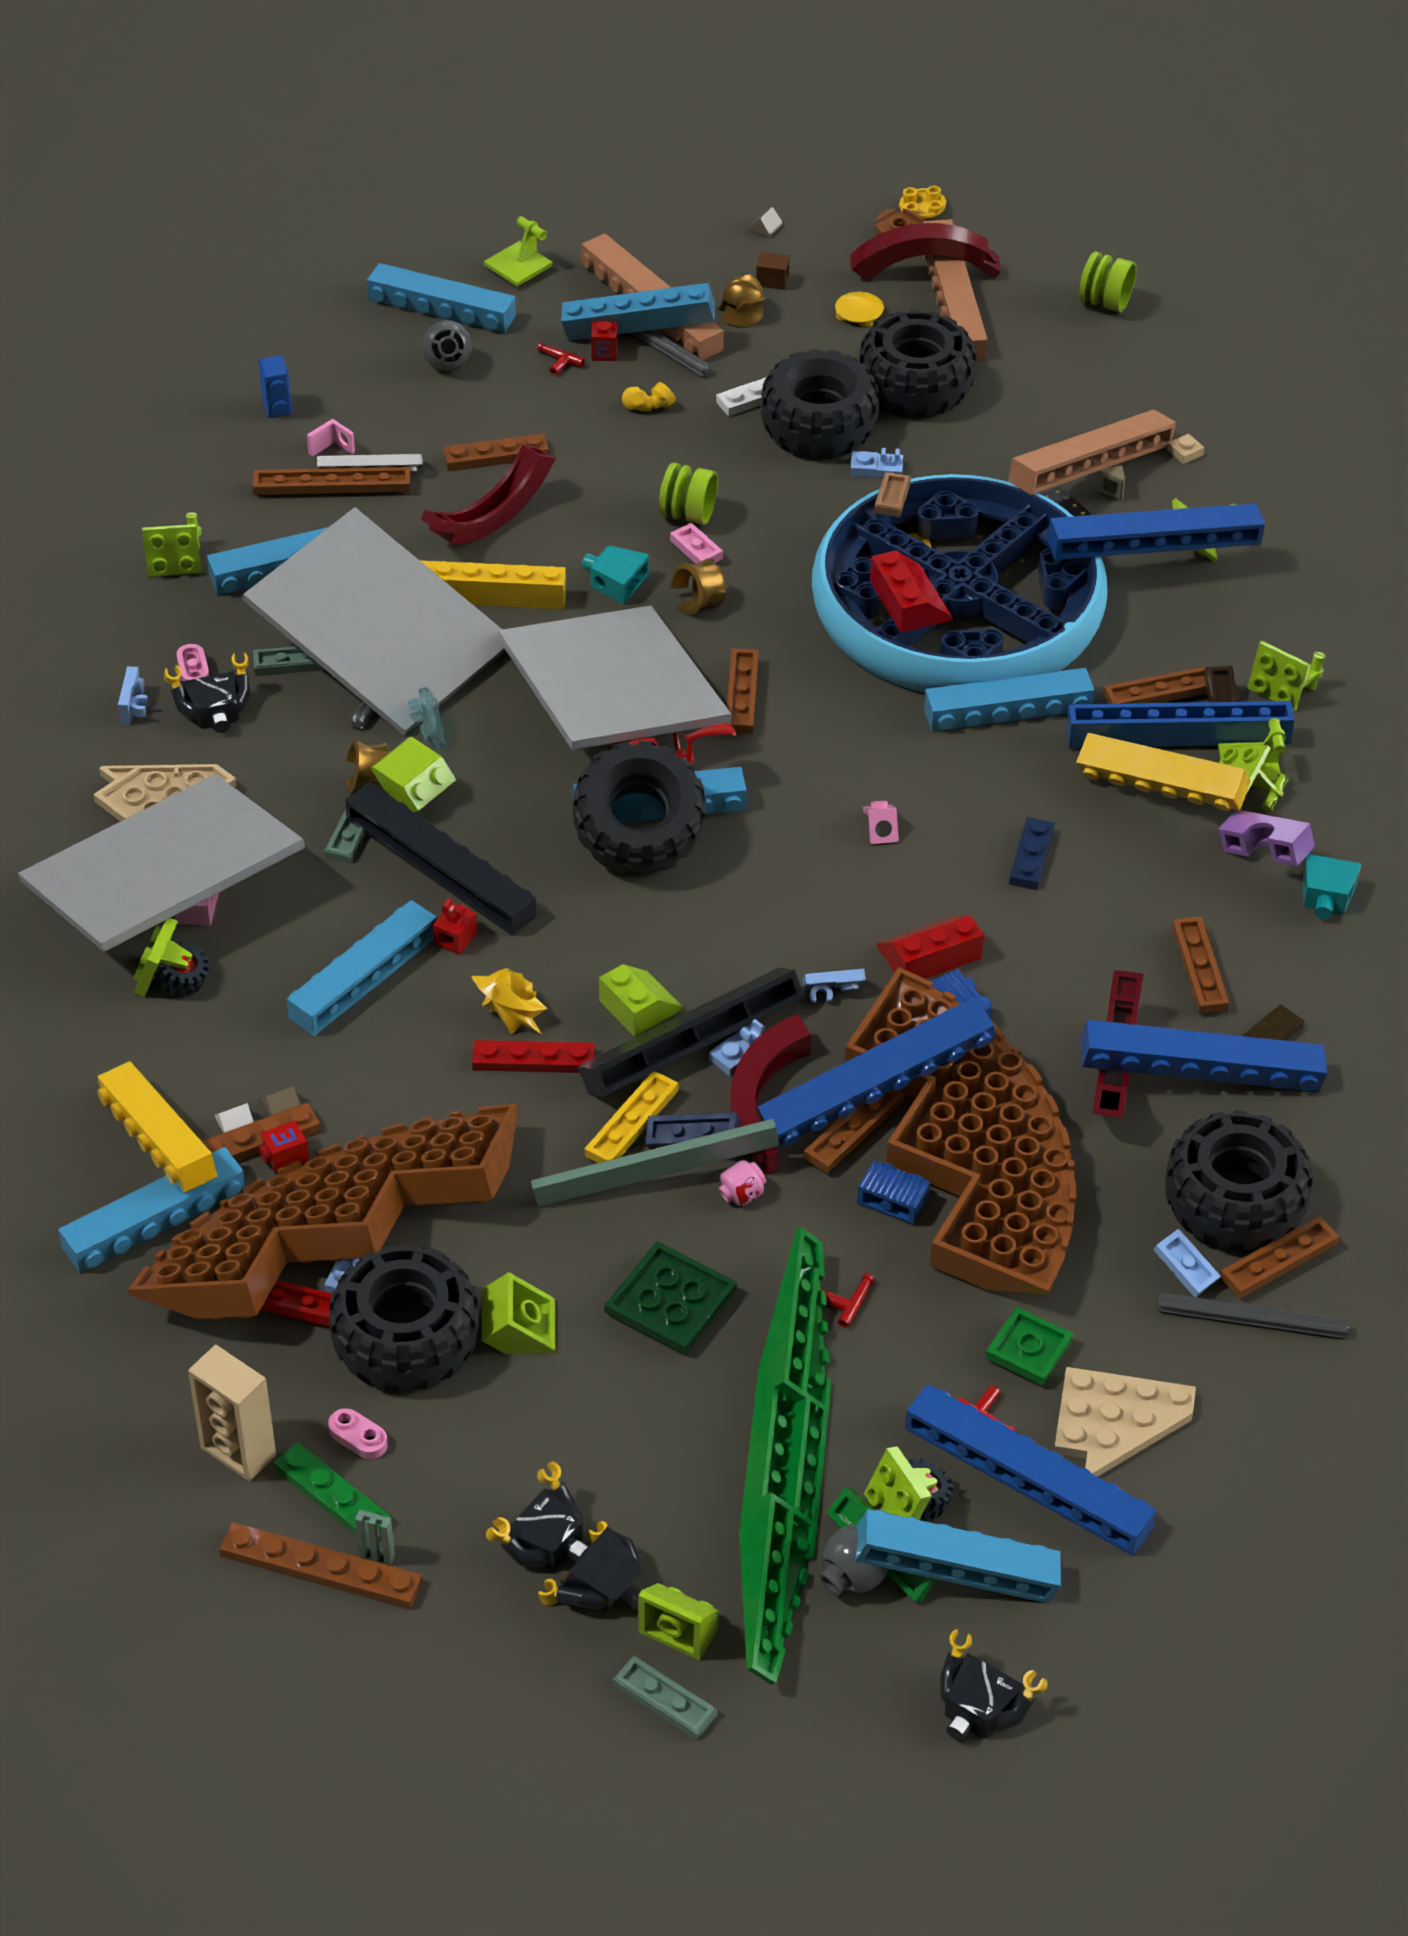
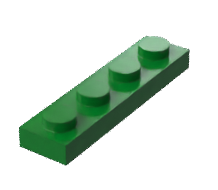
M298 1442L273 1462L274 1470L356 1536L355 1518L359 1510L391 1518L388 1513ZM377 1523L379 1534H381V1524Z
M844 1487L826 1513L843 1528L848 1525H857L867 1509H874L852 1487ZM889 1569L887 1573L914 1602H922L938 1581V1579Z

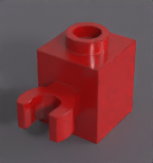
M448 898L441 907L442 914L433 924L434 945L460 955L477 934L476 912L466 908L465 904L456 905L452 903L451 898Z

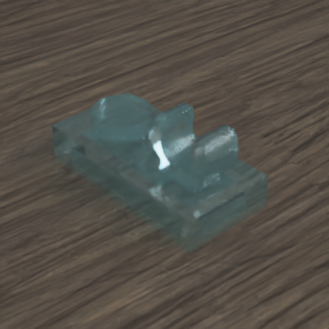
M428 687L418 689L420 699H411L408 701V705L412 710L417 708L419 710L410 714V717L414 722L423 721V724L420 725L422 737L425 741L428 740L434 749L444 747L445 741L437 699Z

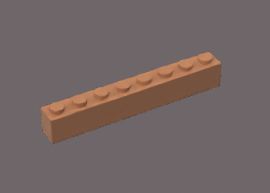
M952 219L923 221V223H942L953 225ZM923 255L924 261H927L928 276H932L931 286L932 290L936 291V305L940 306V316H948L955 320L958 326L964 327L972 340V346L975 347L976 360H986L988 339L964 260L945 255Z
M605 233L581 244L582 255L580 259L582 265L619 295L671 288ZM714 322L660 329L674 342L702 360L724 351V330Z
M1153 409L1014 457L1010 465L1008 482L1032 495L1167 447L1168 442L1173 441L1176 422Z

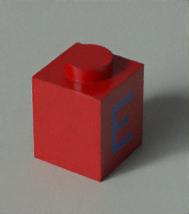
M592 321V361H617V322Z
M295 1120L261 1132L262 1146L258 1147L263 1163H269L275 1174L278 1173V1168L293 1161L299 1160L301 1164L309 1161L307 1140Z

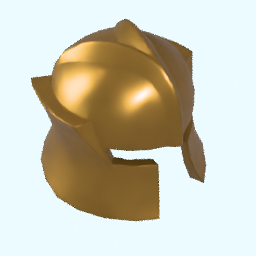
M753 275L734 276L727 284L723 293V301L717 309L721 310L728 303L737 306V308L726 306L721 321L733 326L749 327L758 323L763 318L762 303L765 300L763 298V289L760 282Z
M706 558L695 565L684 562L678 563L672 572L670 589L687 588L689 578L693 575L692 594L697 598V601L690 598L678 605V609L686 614L693 615L702 607H719L723 603L728 584H726L722 568L714 564V559Z
M357 739L352 740L346 762L356 764L354 778L345 780L346 789L349 794L356 792L368 782L383 789L371 767L391 752L387 749L386 743L367 745Z

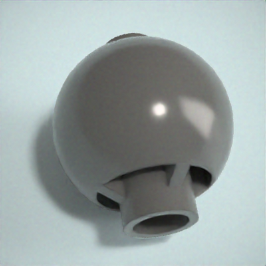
M442 320L431 325L425 332L422 340V351L427 362L434 368L442 371H453L462 367L468 361L472 352V340L464 326L455 321Z
M848 1525L834 1532L827 1540L823 1549L822 1564L825 1571L819 1577L822 1584L837 1596L844 1590L853 1594L871 1591L881 1584L889 1570L866 1563L855 1562L858 1545L857 1525Z

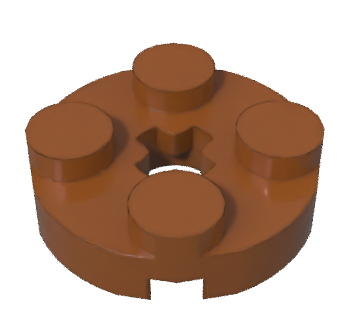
M888 209L878 215L875 235L877 236L901 226L923 223V218L917 212L910 209H903V212H895V209Z

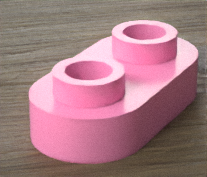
M186 644L178 649L177 661L182 671V681L209 676L205 653L201 646Z
M347 1408L339 1409L330 1416L328 1421L330 1436L347 1449L364 1459L370 1460L379 1458L386 1452L388 1446L387 1435L384 1429L358 1412ZM367 1437H375L372 1440L366 1439Z

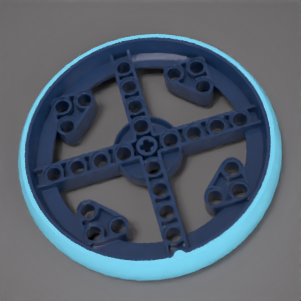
M957 474L911 479L900 517L874 513V506L880 490L878 489L846 509L831 525L817 550L812 570V590L815 607L828 635L851 660L863 669L892 684L925 693V689L989 682L1061 671L1088 646L1100 626L1106 608L1107 576L1102 557L1055 560L1047 541L1050 518L1074 516L1040 493L1030 495L1012 483L999 479ZM978 517L1005 523L971 552L952 550L941 553L894 527L902 522L917 518L916 533L923 539L935 540L974 536L977 533ZM1038 540L1049 548L1040 553L1038 579L1043 603L1046 607L1053 610L1064 608L1059 617L999 584L998 574ZM862 550L872 556L897 550L921 565L951 616L969 617L978 614L1028 643L1008 651H1003V633L996 629H976L945 632L941 636L940 654L911 647L937 624L900 633L891 617L880 627L874 626L868 619L874 618L878 614L879 596L870 582L871 559L866 557L857 558Z

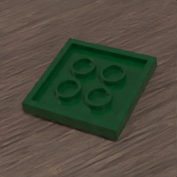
M656 1241L604 1304V1313L686 1355L735 1293L737 1282Z

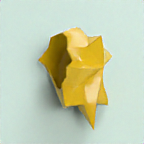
M507 968L499 970L490 976H471L477 987L486 995L482 1006L489 1008L490 1012H497L511 1035L521 1025L542 1035L533 1018L548 1008L536 998L537 991H533V983L523 978V974Z

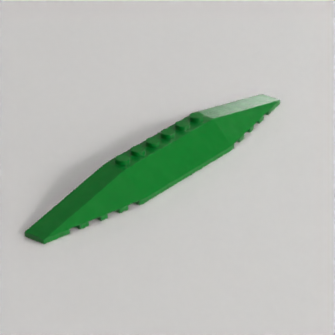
M802 1227L797 1228L758 1369L739 1531L747 1670L770 1685L777 1682L786 1651L783 1643L785 1638L791 1634L793 1623L790 1621L793 1610L799 1607L801 1600L798 1597L801 1585L806 1583L809 1573L806 1570V1565L815 1553L831 1395V1379L826 1377L825 1365L830 1363L829 1350L824 1348L823 1337L824 1334L828 1333V1323L822 1320V1307L826 1306V1292L822 1291L820 1286V1280L825 1278L823 1242Z

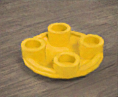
M938 186L920 189L909 187L903 190V197L900 199L899 208L901 212H903V209L913 210L921 215L923 219H927L941 214L946 208L947 201L944 195L941 194V188Z
M850 292L842 295L836 301V318L840 321L858 323L864 328L871 327L873 321L883 314L884 305L877 296L871 293Z

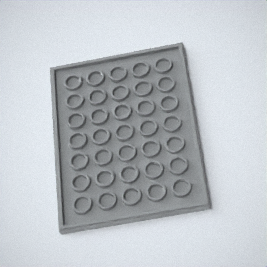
M356 507L243 594L242 600L403 736L506 651L498 639V630H503Z
M652 606L498 630L499 641L571 750L731 722V713Z
M214 774L19 872L18 875L20 881L105 952L304 849L305 844L303 838L217 774Z

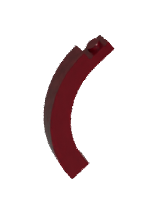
M942 223L911 224L888 230L869 239L850 254L851 270L869 282L887 267L904 259L922 255H945L959 258L973 264L993 278H996L1001 273L1000 258L993 250H989L987 238L966 228Z
M522 444L506 474L484 497L474 504L455 512L447 513L424 510L421 520L429 525L428 529L436 533L449 543L461 544L481 539L506 524L528 503L545 480L556 458L538 447Z
M1121 970L1113 971L1106 1022L1137 1024L1144 974ZM1105 1069L1099 1070L1093 1114L1123 1118L1130 1073Z
M798 1014L776 1024L758 1037L738 1063L731 1085L730 1112H736L739 1115V1127L761 1122L756 1106L764 1087L785 1066L811 1055V1033ZM776 1147L741 1155L742 1158L752 1155L754 1162L758 1166L761 1165L767 1175L779 1170V1151Z

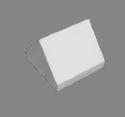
M248 1103L215 1115L223 1133L254 1122Z

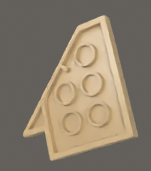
M217 764L102 766L99 768L100 775L109 784L93 795L96 804L119 821H122L214 774H217L233 787L237 785L236 778Z
M1066 1367L1054 1452L1060 1455L1085 1458V1468L1098 1477L1192 1421L1196 1387Z

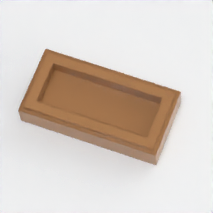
M885 472L874 506V513L900 517L911 484V476Z

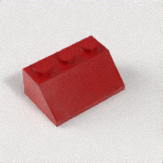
M897 550L871 556L870 582L900 633L952 620L951 614L920 564Z
M970 915L952 916L878 942L877 948L894 973L900 967L926 979L982 959L984 934Z

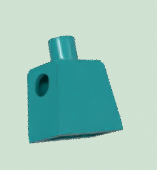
M607 546L599 557L587 553L582 560V568L590 571V585L593 589L625 605L649 576V555L615 546Z
M1308 854L1305 859L1302 875L1303 905L1306 908L1315 909L1314 913L1320 919H1329L1332 913H1345L1357 887L1361 863Z

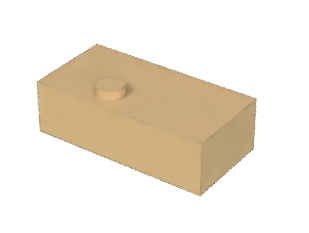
M215 1344L188 1370L200 1447L250 1482L276 1457L266 1378Z

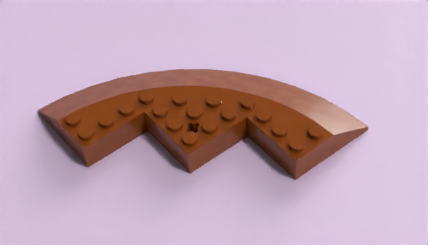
M898 967L845 1046V1062L961 1003L956 1001V996L947 990L943 993L933 987V982ZM993 1023L996 1037L987 1046L979 1049L975 1047L965 1052L961 1059L955 1062L947 1061L938 1066L937 1070L927 1076L920 1075L910 1080L906 1087L899 1090L905 1095L914 1098L915 1101L888 1141L886 1163L893 1165L896 1169H900L901 1172L918 1174L925 1180H928L931 1185L960 1196L932 1242L931 1267L986 1290L1048 1295L1063 1265L1072 1234L1076 1203L1075 1164L1070 1152L1068 1132L1066 1127L1062 1125L1055 1100L1051 1094L1048 1095L1042 1084V1078L1033 1065H1028L1023 1059L1021 1050L1017 1046L1013 1047L1005 1039V1034Z
M515 1103L479 1107L478 1113L463 1115L462 1110L450 1112V1118L433 1121L432 1116H428L414 1122L409 1127H404L402 1122L382 1128L383 1134L365 1139L364 1134L356 1136V1139L347 1142L342 1148L337 1143L316 1151L318 1157L302 1164L299 1160L288 1163L277 1169L279 1175L265 1182L261 1178L251 1182L242 1188L241 1194L220 1201L221 1208L214 1213L205 1212L190 1223L191 1229L171 1239L173 1245L167 1251L160 1250L154 1256L155 1263L151 1267H144L128 1288V1293L130 1296L196 1319L210 1318L212 1320H219L225 1317L250 1318L257 1316L287 1262L310 1263L320 1260L337 1262L343 1259L360 1258L369 1252H373V1254L378 1253L404 1206L416 1205L418 1207H425L430 1204L442 1203L455 1205L460 1202L473 1201L485 1203L493 1200L510 1166L519 1109L518 1105Z

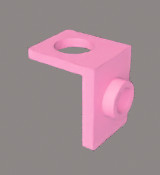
M334 419L307 434L308 454L312 457L334 443L351 454L355 452L354 433ZM340 432L344 433L347 437L348 444L342 439Z
M873 801L871 806L863 807V813L868 815L871 844L899 841L896 807L888 804V801ZM882 820L888 821L892 827L891 833L886 837L878 836L875 831L877 823Z

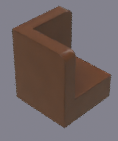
M768 252L760 253L756 266V278L762 287L785 290L789 278L790 255Z

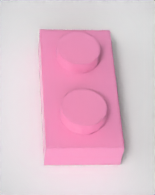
M692 523L670 533V541L695 564L706 558L714 559V563L723 559V550Z

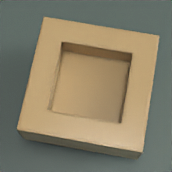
M1186 434L1168 442L1167 451L1182 464H1185L1203 456L1205 447L1190 434Z

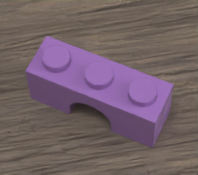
M1235 810L1218 829L1224 852L1248 857L1255 849L1269 845L1273 862L1298 866L1315 847L1310 823L1243 810Z

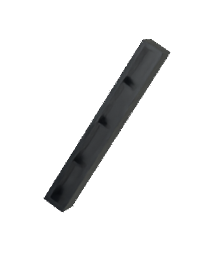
M368 782L345 799L348 821L358 828H363L365 833L511 936L536 918V897L529 890L523 889L514 883L509 876L503 875L494 869L489 862L471 853L466 846H461L451 839L446 832L440 831L431 825L426 818L418 816L407 805L391 797L384 789Z
M786 968L774 969L579 1065L578 1069L588 1094L604 1097L751 1024L754 1019L760 1020L804 998L805 996L796 971Z

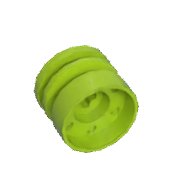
M1094 251L1090 255L1081 276L1079 300L1083 303H1088L1091 300V304L1097 306L1103 298L1105 309L1121 313L1127 306L1134 287L1137 271L1136 263L1118 258L1112 266V257L1106 254L1103 256L1102 253Z
M672 462L669 464L660 488V515L664 517L672 515L674 519L679 520L685 511L686 521L706 525L712 515L717 497V472L698 468L692 477V470L689 465H684L681 468L679 463Z

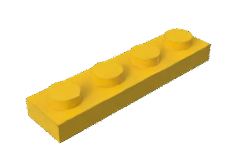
M656 1071L650 1073L585 1147V1157L597 1163L622 1157L647 1128L648 1116H657L679 1091V1083Z

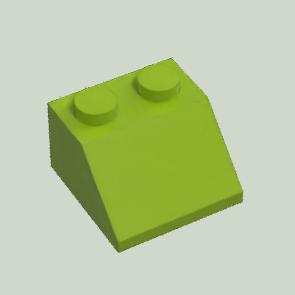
M408 737L371 767L383 789L398 802L407 805L413 812L422 809L456 781L442 756L413 737Z
M622 964L599 977V1001L634 1037L683 1010V1006L646 970Z
M507 1272L482 1289L481 1341L504 1354L552 1353L555 1351V1298Z
M659 1583L641 1590L638 1595L639 1633L700 1661L719 1629V1610L715 1609L708 1602L697 1601L684 1595L677 1588H668Z

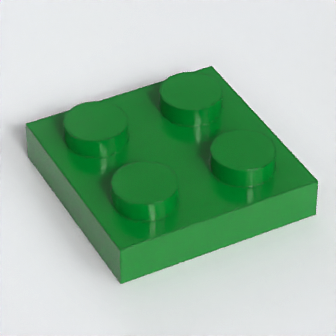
M1016 1306L986 1350L985 1359L1043 1386L1072 1343L1074 1333Z

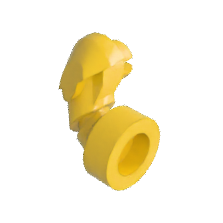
M658 382L651 389L652 396H648L639 387H628L623 392L622 403L629 410L636 409L643 412H652L651 408L654 410L661 407L669 408L676 402V397L665 384Z

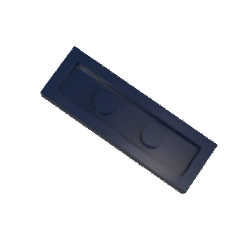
M1027 817L1010 874L1009 885L1034 890L1038 889L1053 836L1055 822Z
M736 1112L648 1116L645 1144L649 1149H656L738 1128L740 1117Z

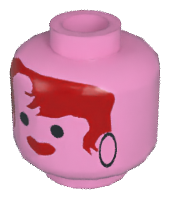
M742 1160L721 1173L720 1181L722 1186L718 1190L728 1204L733 1201L736 1205L742 1207L764 1193L763 1184L766 1183V1178L755 1162L748 1163Z

